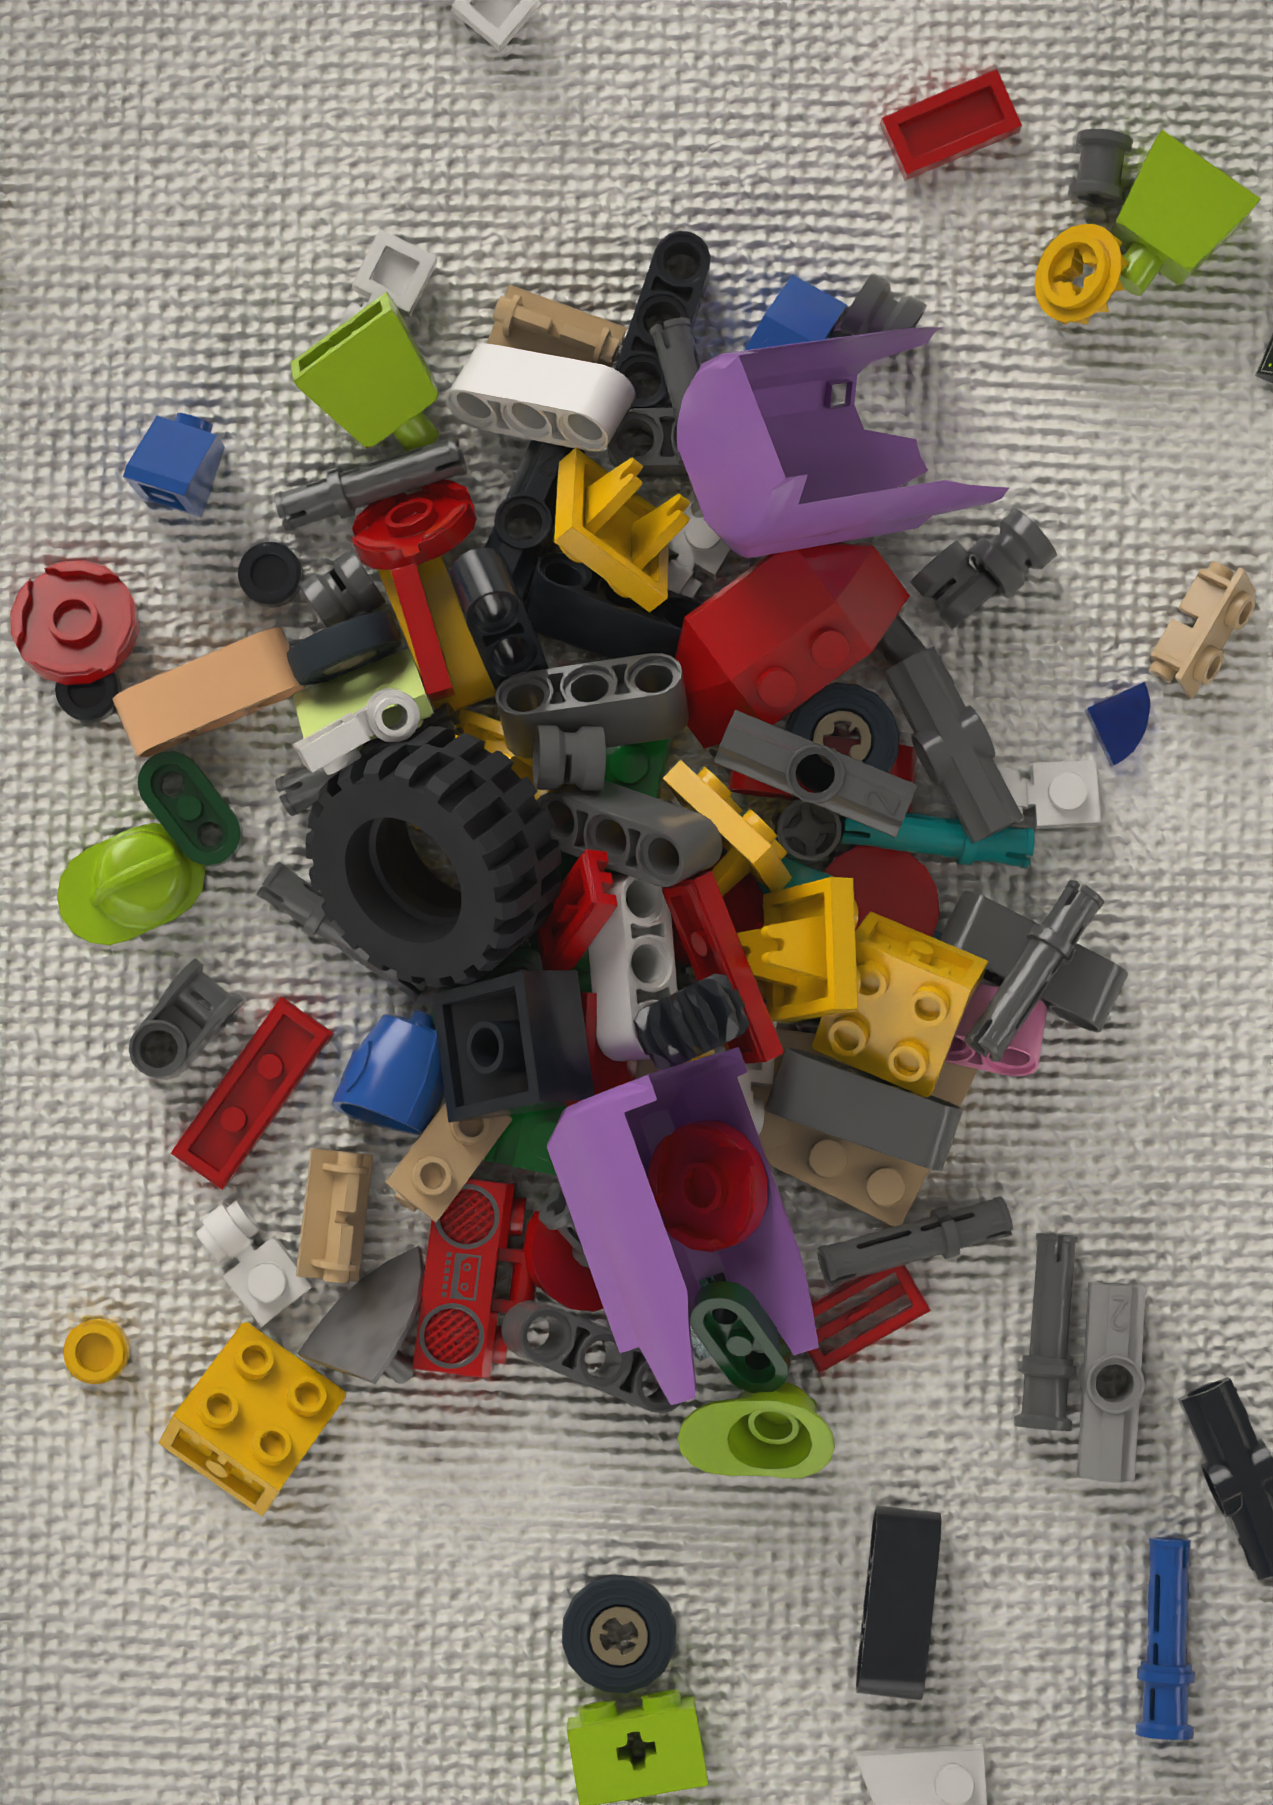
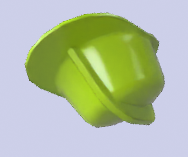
M150 823L130 828L87 848L69 862L60 877L57 892L61 917L74 934L89 943L113 945L129 941L175 920L191 909L202 892L205 867L189 859L161 824Z
M785 1382L782 1387L773 1392L750 1393L743 1391L735 1399L712 1401L693 1410L681 1424L677 1436L681 1454L691 1465L707 1473L725 1476L803 1478L818 1473L830 1462L835 1449L833 1432L824 1419L817 1414V1402L815 1399L809 1397L804 1390L789 1382Z

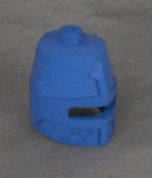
M414 1009L411 1019L383 1014L359 1047L353 1050L336 1090L332 1106L339 1113L358 1121L420 1136L436 1115L445 1095L436 1030H434L435 1025L432 1016Z

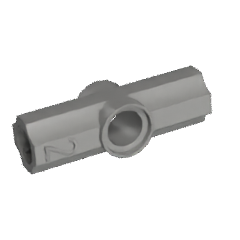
M1088 1282L1084 1363L1081 1365L1078 1376L1082 1391L1077 1477L1107 1482H1135L1139 1401L1143 1396L1145 1388L1144 1375L1141 1371L1145 1286ZM1108 1365H1121L1127 1377L1124 1390L1113 1398L1100 1397L1096 1390L1097 1375Z

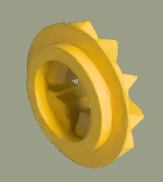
M1080 224L1060 233L1045 249L1035 274L1036 298L1043 311L1051 318L1065 325L1069 322L1088 325L1091 316L1096 312H1109L1108 300L1116 291L1124 290L1119 279L1121 271L1129 263L1121 254L1120 248L1123 242L1107 229L1096 224ZM1086 264L1095 269V271L1084 278L1083 288H1080L1072 282L1074 278L1083 274V265Z

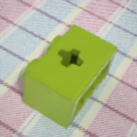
M670 1689L642 1696L643 1705L617 1709L616 1701L613 1700L598 1701L580 1706L578 1708L579 1716L569 1717L567 1722V1736L579 1805H600L709 1786L695 1697L681 1698L680 1690ZM640 1732L643 1742H652L646 1745L645 1756L633 1758L631 1749L623 1747L627 1745L628 1733Z

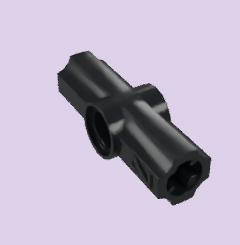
M531 440L506 499L496 509L494 526L484 548H492L501 552L504 556L522 600L533 578L537 560L548 551L550 546L551 534L555 527L559 461L574 449L571 447ZM517 518H528L536 522L541 530L532 539L521 541L511 537L505 529L510 522Z
M1226 1377L1197 1387L1178 1398V1401L1205 1463L1201 1464L1211 1494L1222 1515L1225 1518L1229 1516L1238 1537V1543L1242 1546L1248 1566L1252 1570L1254 1577L1262 1580L1273 1576V1457L1263 1440H1257L1248 1419V1413L1237 1393L1238 1390L1234 1387L1232 1380Z

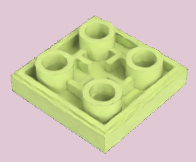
M410 648L339 675L329 681L318 683L293 693L292 696L303 739L344 715L357 712L367 705L373 694L387 688L401 690L415 700L420 712L419 728L423 724V719L430 717L434 712ZM398 704L387 706L382 713V721L386 727L396 725L401 719V709ZM372 735V736H370L369 738H370V740H372V739H375V738H377V737L374 736V735ZM363 744L357 747L359 751L362 749Z

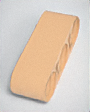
M282 627L270 628L248 636L136 684L114 696L112 699L136 757L145 758L171 749L291 697L293 693L305 689L307 685H300L289 665L287 652L291 647Z

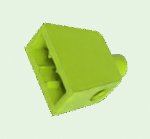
M1161 130L1146 155L1110 230V233L1123 242L1121 246L1127 250L1123 257L1129 265L1121 271L1119 279L1123 288L1136 296H1142L1158 272L1172 282L1181 285L1247 220L1261 198L1167 132Z
M388 292L382 294L290 363L293 382L366 448L374 447L392 433L406 451H410L434 443L440 434L423 412L424 409L434 403L439 397L436 382Z

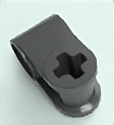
M196 958L188 963L175 977L161 996L159 1003L135 1030L130 1039L129 1054L131 1061L140 1072L149 1077L169 1080L180 1076L187 1070L206 1045L223 1031L245 1002V998L239 993L230 995L203 973V963ZM196 991L212 1004L213 1009H207L192 996V992ZM162 1032L170 1033L175 1038L178 1046L177 1055L168 1066L154 1068L147 1061L145 1055L146 1045L154 1035Z

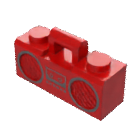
M470 1177L437 1222L431 1220L412 1369L490 1378L494 1363L506 1364L508 1348L503 1341L502 1325H499L500 1313L507 1314L509 1309L519 1302L535 1301L536 1285L528 1274L523 1249L508 1247L510 1235L522 1237L527 1198L515 1197L517 1183ZM499 1260L514 1262L509 1299L494 1297Z

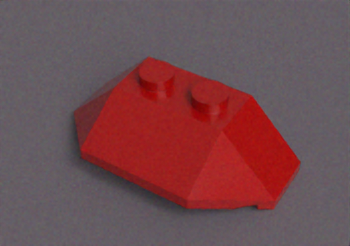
M837 542L769 554L684 617L675 659L679 662L683 672L689 708L687 727L703 748L721 743L735 710L774 725L873 652L910 597L872 543L850 544Z

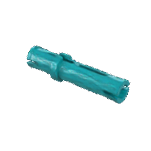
M907 812L895 838L847 817L840 816L842 827L839 844L848 843L951 857L957 859L956 863L958 865L971 866L974 861L1017 866L1023 869H1028L1031 863L1030 857H1026V855L1033 856L1035 835L1033 828L1007 827L979 842L971 844L968 836L965 835L959 819Z

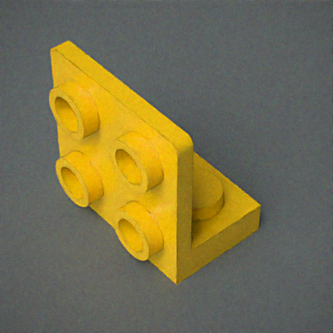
M870 911L855 931L856 964L861 974V985L857 994L858 1010L822 1016L812 1047L818 1052L918 1095L929 1097L935 1089L965 1008L979 987L989 961Z
M244 1322L238 1327L173 1414L158 1444L263 1517L292 1472L346 1398V1392L254 1326Z

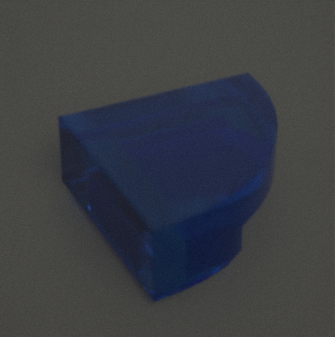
M1145 682L1084 710L1110 767L1117 765L1134 752L1146 731L1151 705Z

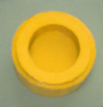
M102 1318L91 1319L77 1325L67 1336L63 1348L64 1362L69 1372L78 1380L88 1384H102L114 1379L125 1369L130 1358V1342L125 1331L115 1322Z

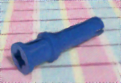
M1151 1537L1149 1538L1150 1578L1148 1585L1147 1657L1145 1661H1141V1667L1137 1668V1679L1143 1682L1142 1721L1136 1723L1135 1734L1152 1739L1189 1740L1194 1737V1727L1188 1724V1686L1195 1683V1671L1192 1670V1664L1187 1663L1186 1648L1189 1596L1188 1565L1191 1540Z

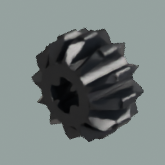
M713 974L641 1009L633 1020L639 1035L637 1039L645 1055H649L656 1069L660 1070L683 1064L744 1034L750 1024L744 1009L746 1005L738 989H734L727 975Z

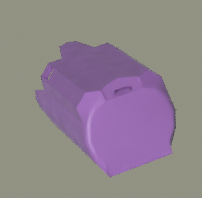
M944 327L904 328L722 353L703 363L689 384L682 399L677 423V451L682 457L704 515V521L735 553L746 558L917 529L932 516L990 504L1002 499L1009 488L968 485L948 480L900 487L928 471L920 456L916 439L865 430L854 403L857 375L873 361L927 344L934 333ZM847 383L845 403L830 405L832 385Z
M739 1047L647 1074L575 1103L563 1110L547 1143L549 1155L619 1353L638 1347L641 1349L670 1405L696 1398L695 1391L697 1389L690 1317L695 1296L701 1289L699 1281L723 1272L726 1281L734 1282L747 1288L773 1321L778 1332L794 1355L819 1348L809 1288L799 1247L737 1078L747 1073ZM699 1120L725 1122L742 1132L760 1154L768 1178V1204L760 1226L746 1241L715 1252L691 1250L670 1236L664 1227V1223H667V1221L662 1216L660 1208L657 1207L648 1182V1168L655 1148L665 1136L672 1134L678 1127Z

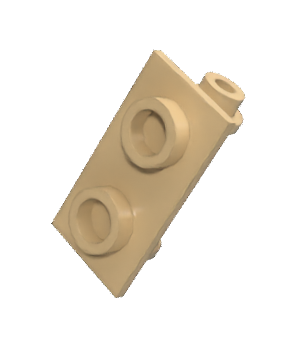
M509 284L505 297L500 296L493 314L495 323L487 344L597 363L613 368L627 327Z
M1215 561L1211 562L1207 570L1200 569L1178 607L1181 612L1197 619L1196 623L1191 628L1171 619L1149 656L1153 663L1148 671L1167 683H1171L1175 676L1187 697L1191 699L1195 697L1202 684L1208 685L1215 678L1224 658L1222 649L1234 629L1237 631L1241 630L1252 615L1256 602L1254 596L1256 590L1244 569L1238 568L1234 575V572L1228 567Z
M445 1102L385 1183L397 1192L394 1197L400 1204L413 1212L418 1208L434 1222H437L513 1119L506 1115L448 1123Z
M311 1148L296 1270L297 1277L323 1279V1281L334 1283L359 1282L373 1163L372 1154Z

